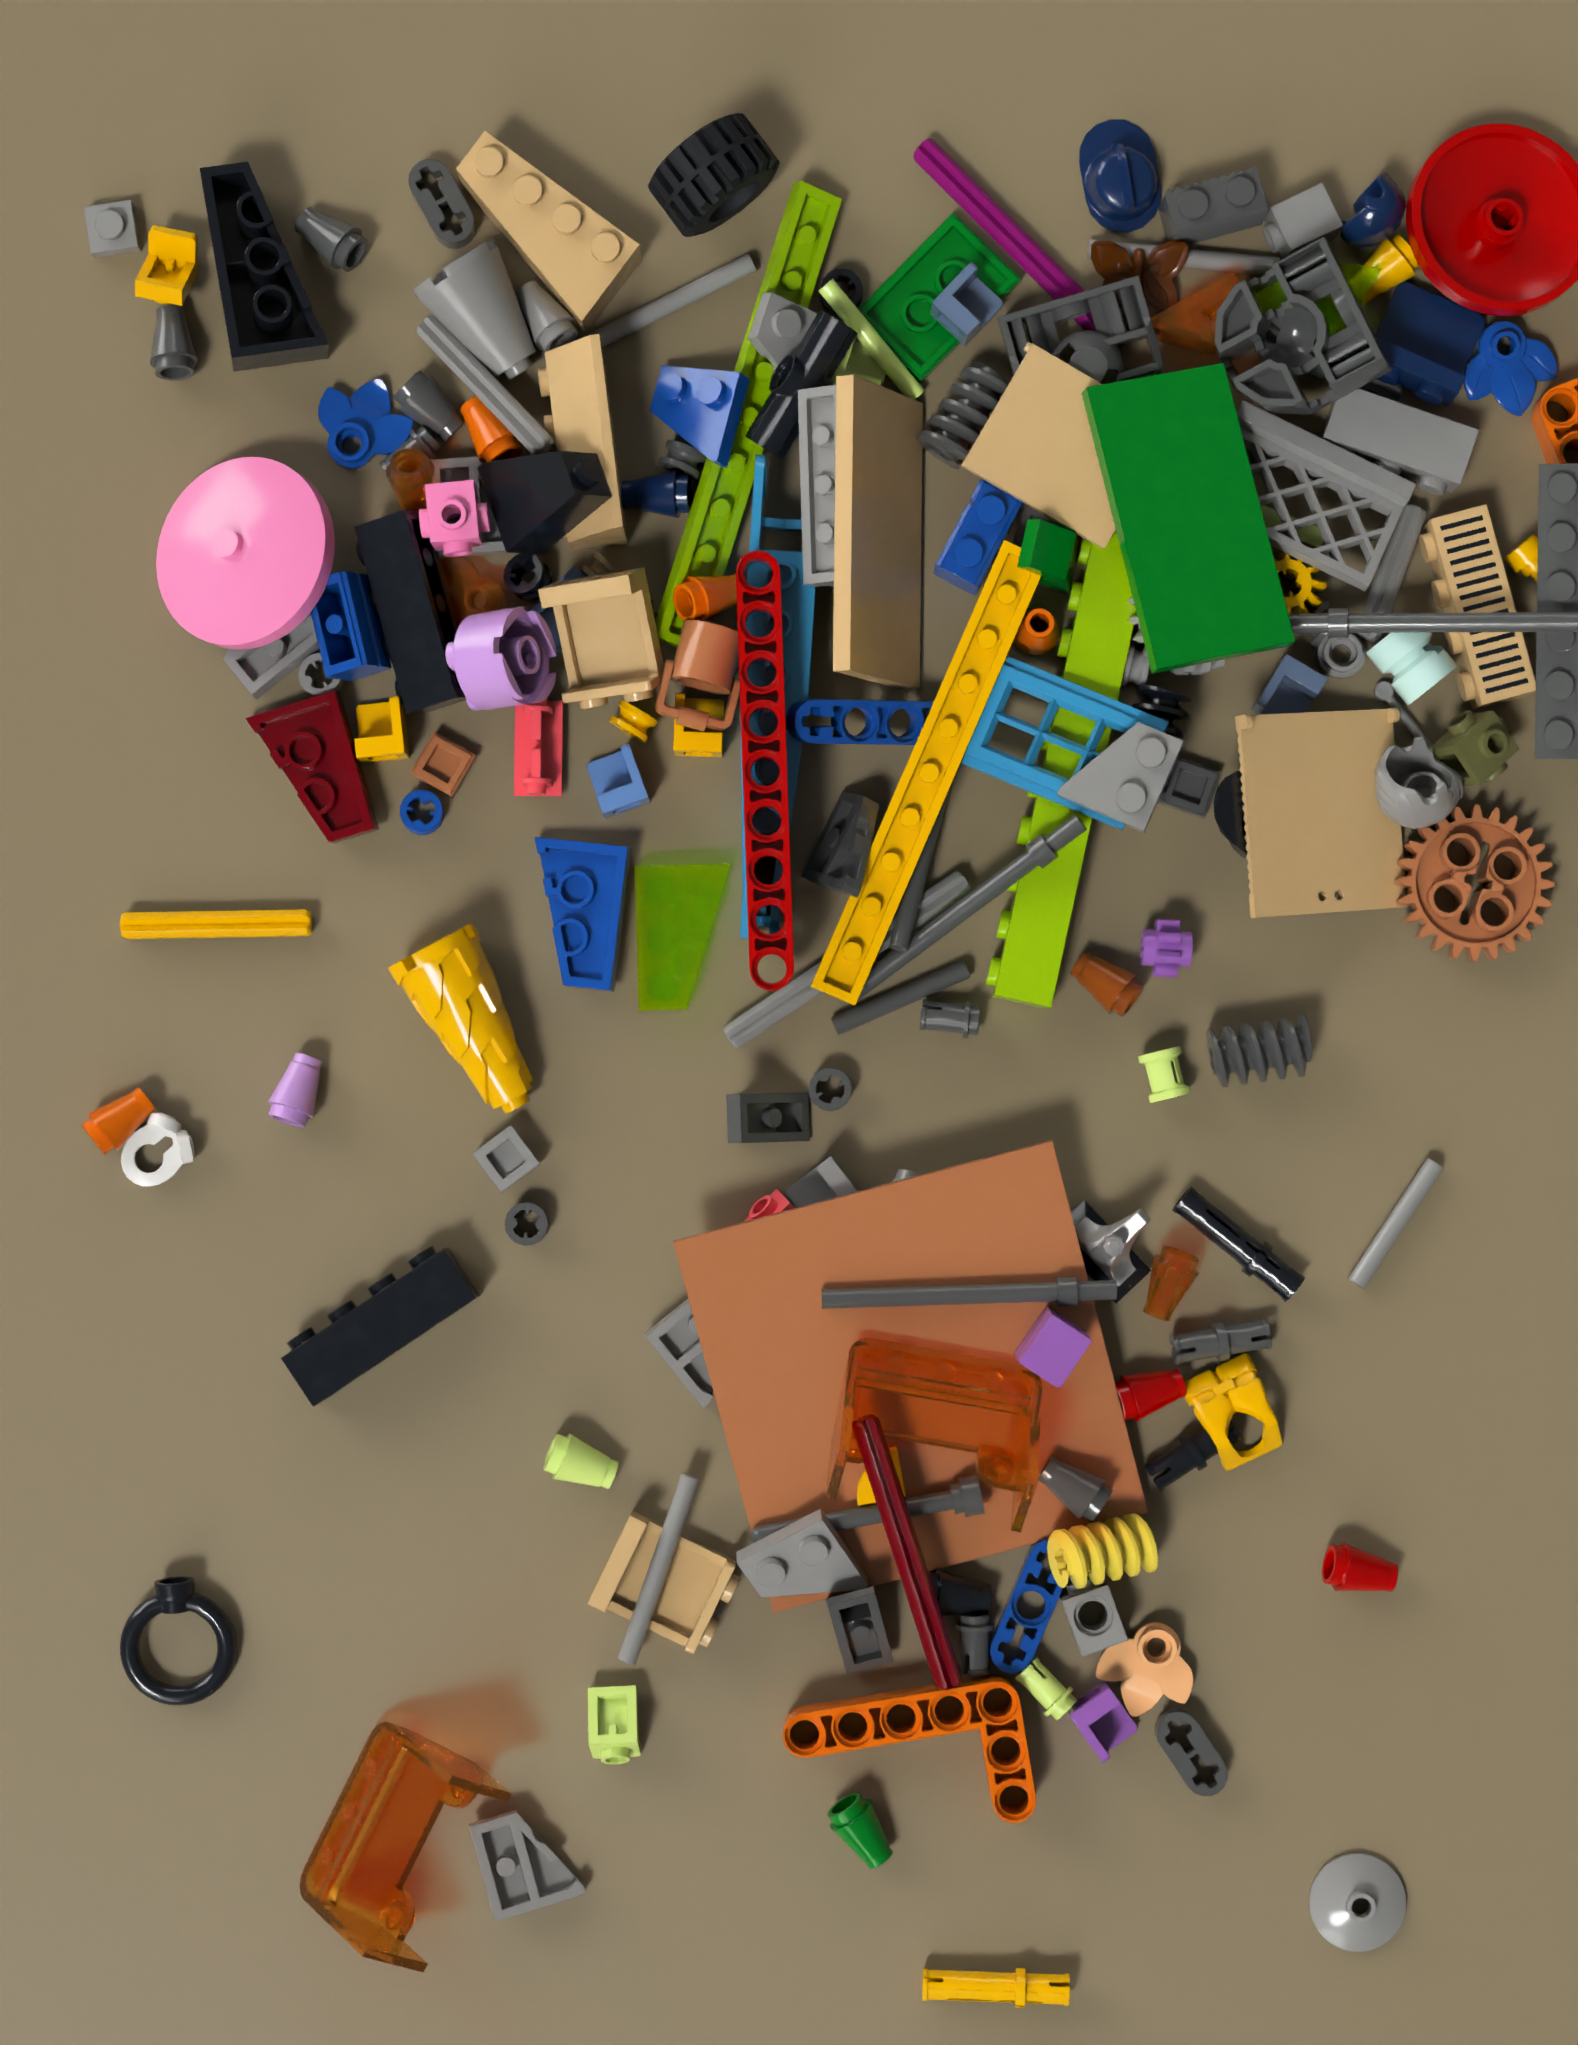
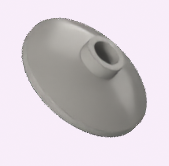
M1348 1853L1332 1859L1319 1870L1309 1892V1911L1317 1930L1328 1942L1347 1951L1364 1952L1384 1945L1397 1933L1406 1913V1894L1399 1876L1386 1862L1370 1854ZM1358 1898H1365L1369 1902V1907L1363 1914H1356L1352 1911L1353 1902Z

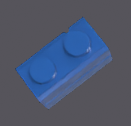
M980 480L970 498V503L966 505L937 560L933 574L976 596L999 552L1003 540L1006 539L1023 502Z
M351 571L331 574L322 596L311 611L326 678L353 681L392 668L390 658L385 653L382 645L383 628L379 614L373 608L369 598L371 585L367 574H356V572Z

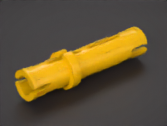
M923 1968L922 2001L947 2000L1015 2003V2008H1025V2003L1069 2006L1070 1974L1026 1973L1025 1968H1016L1015 1973L929 1970L928 1968Z

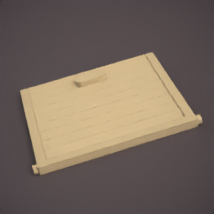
M1027 342L1023 349L1027 354L961 467L1104 550L1116 528L1082 397V392L1086 387L1102 384L1037 345Z

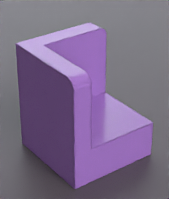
M1046 1305L1016 1349L1014 1355L1021 1365L1059 1388L1064 1384L1093 1340L1087 1331Z
M1106 1681L1101 1682L1077 1699L1075 1704L1067 1711L1102 1763L1111 1758L1108 1751L1137 1731V1725Z

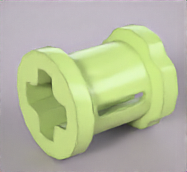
M1180 1046L1138 1056L1139 1063L1144 1064L1152 1092L1148 1096L1150 1103L1191 1093L1190 1087L1184 1084L1178 1056L1182 1053Z

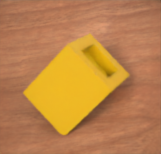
M675 693V707L679 708L681 705L707 712L712 717L724 718L725 704L723 700L686 698L685 693ZM674 719V755L723 758L724 730L718 731L706 727L705 731L677 725L676 719Z
M400 696L389 697V702L364 704L356 707L358 738L354 739L356 758L361 763L410 758L405 707L401 704Z

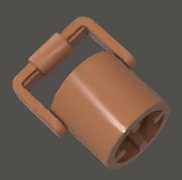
M683 621L674 661L667 659L664 665L655 702V709L658 714L676 719L677 725L705 731L706 727L722 731L731 725L740 692L739 678H735L739 661L738 631L705 621ZM670 679L675 683L695 690L715 694H729L724 718L712 717L707 712L681 705L678 708L664 704Z

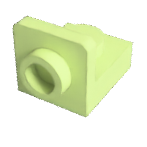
M636 1685L588 1688V1742L592 1758L601 1759V1762L605 1764H623L629 1762L630 1757L641 1756L638 1727V1690Z

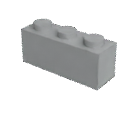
M1358 388L1331 403L1320 438L1398 476L1418 482L1416 487L1426 493L1442 496L1445 492L1452 494L1461 484L1479 430Z

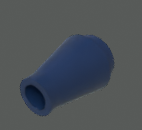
M678 470L636 480H623L621 485L623 509H635L679 518L681 513L690 512L693 503L691 475L680 474Z

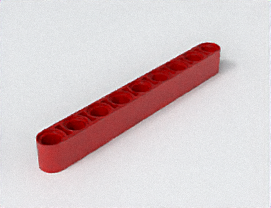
M756 550L744 555L737 564L736 569L749 968L751 978L757 986L764 990L775 991L785 987L790 982L794 972L781 574L779 564L772 555L765 551ZM764 563L769 566L773 573L769 584L761 588L750 586L744 579L745 571L750 565ZM766 612L773 618L774 628L770 634L760 638L754 637L747 631L746 622L753 613ZM757 661H767L776 670V677L768 686H755L748 679V670ZM759 710H769L777 717V728L769 736H758L750 729V718ZM771 759L778 765L780 770L779 777L772 785L762 786L755 783L752 779L751 769L758 760ZM762 808H773L781 816V826L772 835H761L753 827V817ZM767 856L778 859L783 867L782 877L775 884L771 885L759 882L754 873L756 863L761 858ZM764 906H777L784 913V925L777 933L766 934L757 926V913ZM774 954L784 960L787 968L786 974L779 982L769 983L760 977L758 963L764 956Z

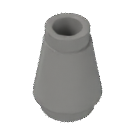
M536 281L525 283L515 292L527 328L537 348L544 349L547 352L573 342L576 339L578 331L574 327L575 318L541 288Z

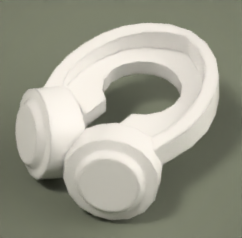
M151 1113L147 1125L137 1130L127 1140L122 1150V1169L126 1177L137 1185H159L176 1175L183 1164L193 1162L195 1150L191 1136L186 1130H181V1124L175 1118L164 1113ZM165 1136L172 1138L173 1146L163 1153V1162L158 1170L147 1173L139 1169L135 1157L140 1147L147 1144L156 1145Z

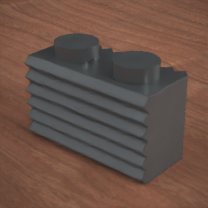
M1253 166L1250 167L1249 171L1242 168L1239 174L1232 171L1230 177L1223 173L1221 179L1214 176L1212 181L1204 179L1202 184L1195 181L1194 185L1190 186L1186 183L1183 189L1177 186L1174 192L1167 189L1158 210L1167 242L1185 241L1188 245L1260 226L1263 220H1265L1264 217H1266L1267 212H1269L1258 169Z

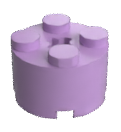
M513 607L469 615L460 623L454 641L447 644L445 651L447 664L456 672L459 685L465 694L467 705L473 711L494 710L539 703L550 695L555 684L556 672L549 673V658L557 657L556 647L550 628L544 618L535 610L527 612L524 610L525 607Z

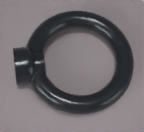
M178 1576L156 1580L154 1582L155 1595L142 1602L131 1613L124 1625L120 1639L122 1665L131 1683L148 1698L167 1705L193 1704L214 1694L222 1687L231 1674L237 1654L234 1628L228 1616L215 1602L194 1592V1578ZM191 1611L205 1619L213 1629L217 1640V1656L210 1671L199 1681L185 1686L168 1685L154 1678L143 1665L139 1651L141 1635L147 1624L161 1613L177 1614Z

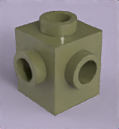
M1469 710L1457 715L1447 724L1446 727L1449 731L1430 747L1433 750L1435 759L1444 762L1446 766L1461 775L1463 786L1481 785L1483 782L1495 779L1507 769L1506 761L1519 750V747L1511 737L1508 724L1501 717L1497 716L1494 710L1480 713H1472Z

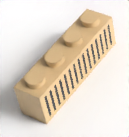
M1487 504L1432 518L1422 527L1423 534L1419 535V546L1424 561L1426 563L1431 562L1436 580L1432 581L1431 588L1438 609L1444 608L1445 613L1516 612ZM1444 632L1448 651L1451 655L1457 654L1461 673L1457 674L1460 695L1463 701H1470L1472 711L1528 697L1536 692V681L1522 632Z

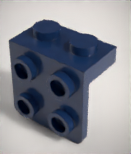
M1400 283L1396 287L1375 333L1392 371L1377 378V380L1390 385H1397L1399 383L1403 387L1414 391L1418 398L1428 403L1448 406L1459 394L1466 378L1463 375L1464 370L1485 326L1483 316L1411 283Z

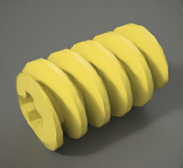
M1135 1513L1126 1514L1121 1519L1118 1517L1108 1518L1104 1523L1101 1521L1090 1522L1086 1527L1083 1525L1072 1526L1068 1531L1066 1529L1054 1530L1049 1536L1047 1543L1050 1569L1056 1583L1061 1588L1066 1587L1068 1578H1070L1072 1584L1077 1589L1085 1588L1087 1584V1576L1094 1585L1103 1584L1105 1571L1112 1581L1121 1579L1123 1569L1129 1577L1138 1576L1140 1566L1147 1573L1155 1572L1158 1567V1553L1153 1532L1147 1522Z

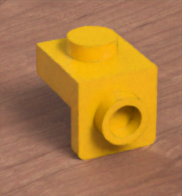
M157 225L151 227L148 233V256L135 279V297L150 299L160 304L183 305L198 274V236L195 233Z

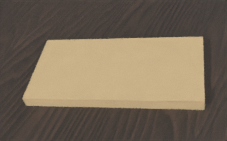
M854 374L836 376L833 671L902 690L920 689L922 446L918 442L917 436L923 431V403Z

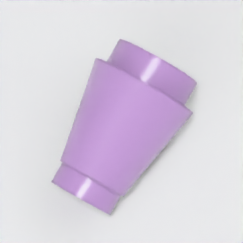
M295 1053L293 1060L268 1100V1103L271 1105L268 1116L292 1126L305 1128L308 1118L314 1117L320 1069L323 1062L305 1054Z

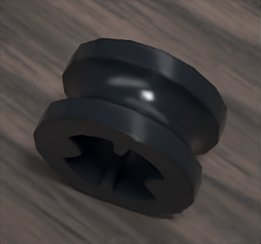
M845 268L834 269L828 272L822 279L820 288L832 278L837 284L841 281L848 283V291L852 289L855 291V295H850L848 298L858 308L863 294L862 282L859 276ZM820 294V301L824 309L830 314L838 316Z
M521 553L514 556L507 563L503 575L505 585L509 590L524 601L540 599L538 589L552 584L553 578L550 568L539 557L529 553ZM526 571L535 575L530 583L521 579Z

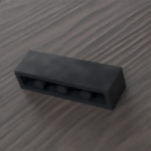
M404 509L355 526L358 539L356 542L357 555L361 563L366 567L371 585L369 598L373 608L379 614L384 632L382 635V645L385 653L392 661L397 679L395 681L396 695L400 696L401 704L404 705L406 714L431 712L465 701V694L459 685L456 672L448 666L445 656L447 644L455 639L458 624L438 552L434 550L430 543V538H422L419 510Z
M433 1246L429 1247L408 1261L413 1270L398 1280L393 1273L387 1275L368 1288L372 1295L371 1298L357 1307L350 1300L330 1313L328 1318L332 1323L317 1334L310 1327L287 1342L292 1351L281 1357V1359L313 1407L480 1296L449 1248H445L437 1253Z

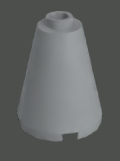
M494 239L479 245L442 268V271L437 274L435 279L431 280L429 277L413 289L417 299L495 377L504 373L508 380H511L533 366L528 357L534 354L536 350L500 249Z

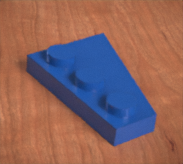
M535 837L537 853L540 854L545 878L543 879L545 894L549 899L554 925L552 930L563 985L614 992L632 849L627 846Z

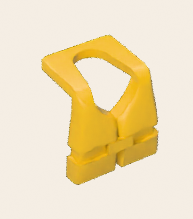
M1242 1353L1219 1364L1215 1372L1206 1370L1184 1381L1187 1392L1184 1399L1189 1406L1192 1405L1194 1407V1415L1212 1438L1217 1447L1221 1464L1226 1471L1279 1448L1283 1444L1277 1418L1268 1401L1261 1379L1256 1377L1258 1374L1256 1367L1247 1353ZM1235 1412L1251 1415L1263 1423L1261 1442L1247 1451H1237L1228 1439L1229 1424Z

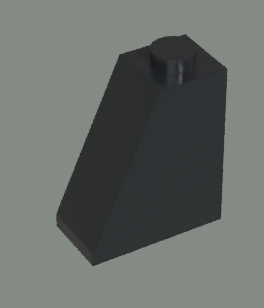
M555 451L484 462L477 467L505 550L508 553L544 554L612 497L596 453Z

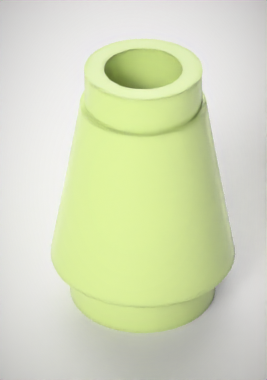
M570 1433L567 1437L556 1434L547 1452L543 1470L552 1473V1479L596 1487L601 1486L609 1489L615 1478L619 1462L610 1459L607 1455Z

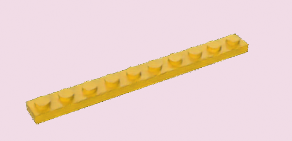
M1003 540L870 847L858 898L849 896L810 986L855 1006L1041 578L1040 575L1017 567L1021 547Z

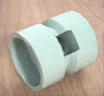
M1431 632L1390 633L1366 652V655L1382 674L1392 673L1394 678L1391 686L1407 705H1410L1458 666L1441 645L1431 646L1429 643L1432 636Z

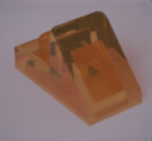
M1234 272L1229 273L1152 317L1151 322L1156 340L1201 354L1215 356L1217 352L1214 343L1215 335L1205 318L1209 317L1211 322L1216 321L1217 310L1233 286L1239 283Z

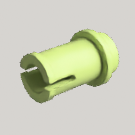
M1037 1656L1026 1669L1015 1677V1680L1020 1682L1045 1708L1043 1714L1046 1717L1051 1714L1056 1720L1060 1719L1077 1701L1071 1694L1074 1689L1071 1686L1065 1688L1040 1662Z

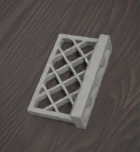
M836 385L798 390L803 585L810 587H834Z
M1242 400L1236 412L1245 447L1251 450L1256 464L1250 465L1252 474L1260 472L1269 493L1258 497L1260 506L1273 502L1282 523L1273 527H1266L1270 545L1365 592L1372 581L1403 508L1410 500L1416 484ZM1285 466L1293 470L1299 485L1279 490L1270 469ZM1328 487L1336 491L1343 506L1322 511L1314 490ZM1304 494L1312 515L1292 521L1283 499ZM1371 508L1388 517L1383 528L1366 533L1357 511ZM1347 514L1356 536L1335 542L1327 520ZM1316 524L1325 545L1312 549L1302 544L1296 529ZM1377 539V542L1373 548L1370 541ZM1360 545L1367 561L1363 573L1345 565L1340 550Z

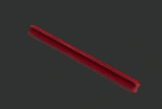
M874 1414L864 1415L852 1422V1429L934 1683L940 1690H948L961 1684L962 1674L880 1419Z

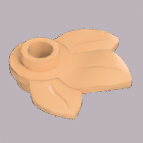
M1161 1622L1147 1623L1136 1631L1133 1638H1128V1641L1106 1648L1096 1666V1677L1098 1679L1111 1682L1120 1681L1123 1702L1133 1717H1137L1150 1710L1161 1699L1163 1694L1175 1702L1185 1704L1193 1687L1192 1670L1180 1656L1181 1645L1179 1637L1170 1626ZM1161 1638L1164 1641L1163 1651L1159 1654L1149 1653L1147 1651L1149 1640Z

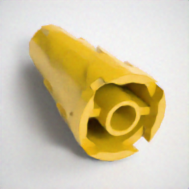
M472 922L389 966L388 970L398 986L401 985L420 1016L437 1034L448 1053L463 1067L486 1105L490 1103L493 1109L501 1106L506 1114L530 1101L527 1092L533 1088L530 1084L533 1079L516 1043L511 1020L502 1002L496 978L480 943V934Z

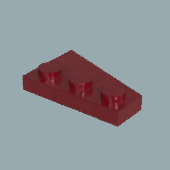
M333 690L245 718L271 752L270 756L278 768L284 771L298 792L297 796L329 843H338L379 830L360 761L356 758L354 739L339 691Z

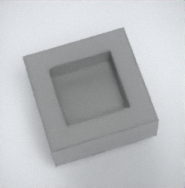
M131 200L84 207L90 254L93 258L141 252L135 205Z
M513 1125L507 1127L472 1154L501 1193L541 1164Z

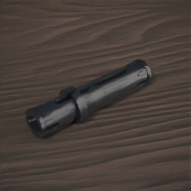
M1192 1186L1173 1207V1212L1179 1214L1210 1241L1243 1266L1241 1270L1248 1277L1253 1274L1282 1297L1285 1302L1292 1297L1305 1280L1303 1275L1297 1273L1271 1252L1273 1247L1265 1241L1261 1244L1230 1217L1206 1200Z

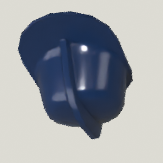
M1108 120L1095 125L1085 135L1079 148V165L1085 199L1090 214L1100 226L1113 232L1130 233L1143 228L1154 218L1161 199L1160 178L1152 143L1148 135L1139 126L1126 120Z

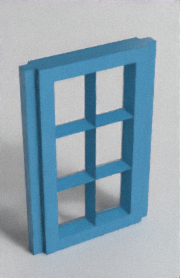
M1007 656L961 763L1123 831L1124 824L1058 797L1059 788L1069 779L1034 765L1044 740L1080 754L1081 758L1073 774L1074 776L1090 763L1091 759L1093 760L1100 754V752L1095 750L1106 726L1125 733L1137 722H1140L1165 733L1169 722ZM1013 688L1049 702L1039 727L1003 713ZM1059 707L1096 722L1086 746L1049 732ZM998 721L1034 735L1025 760L988 746Z

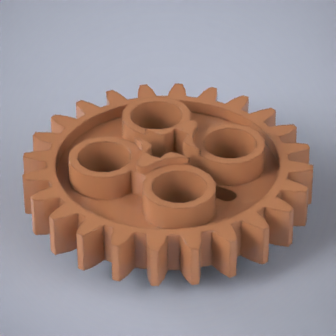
M1475 804L1470 807L1467 818H1465L1459 806L1455 807L1450 813V823L1445 818L1443 821L1433 824L1435 831L1429 827L1416 829L1418 836L1423 842L1419 843L1411 840L1406 842L1404 847L1413 855V858L1397 861V865L1401 869L1408 871L1406 877L1395 880L1394 885L1407 888L1408 895L1401 897L1396 903L1402 906L1411 905L1413 910L1404 918V923H1412L1418 920L1422 926L1417 931L1415 938L1418 940L1431 934L1434 938L1430 950L1433 952L1448 944V956L1452 960L1458 958L1463 949H1466V956L1469 962L1478 961L1481 949H1483L1488 960L1498 958V944L1508 954L1516 951L1513 937L1515 936L1523 942L1530 941L1532 935L1526 925L1529 924L1537 927L1543 925L1545 921L1535 911L1537 908L1543 909L1552 905L1551 901L1540 896L1541 891L1555 886V882L1541 879V872L1553 866L1552 862H1538L1536 858L1545 848L1544 843L1530 847L1527 841L1532 835L1533 829L1530 827L1519 833L1514 830L1518 819L1516 815L1509 817L1504 823L1499 822L1500 809L1497 807L1491 809L1486 818L1482 817L1480 805ZM1451 841L1459 842L1466 848L1468 858L1464 866H1457L1448 859L1447 847ZM1482 842H1485L1488 845V851L1476 877L1477 882L1483 885V889L1472 894L1469 902L1468 922L1466 925L1460 923L1461 913L1467 904L1472 890V886L1465 883V878L1476 873L1480 859V846ZM1497 855H1504L1513 863L1514 872L1509 880L1502 879L1495 873L1493 866ZM1439 887L1450 890L1454 896L1455 905L1450 913L1439 910L1435 905L1434 894ZM1485 901L1495 903L1500 909L1501 919L1496 926L1486 924L1481 917V906Z

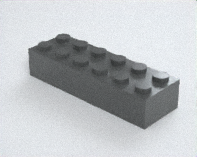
M1578 463L1539 464L1537 612H1578ZM1537 632L1535 759H1578V632Z

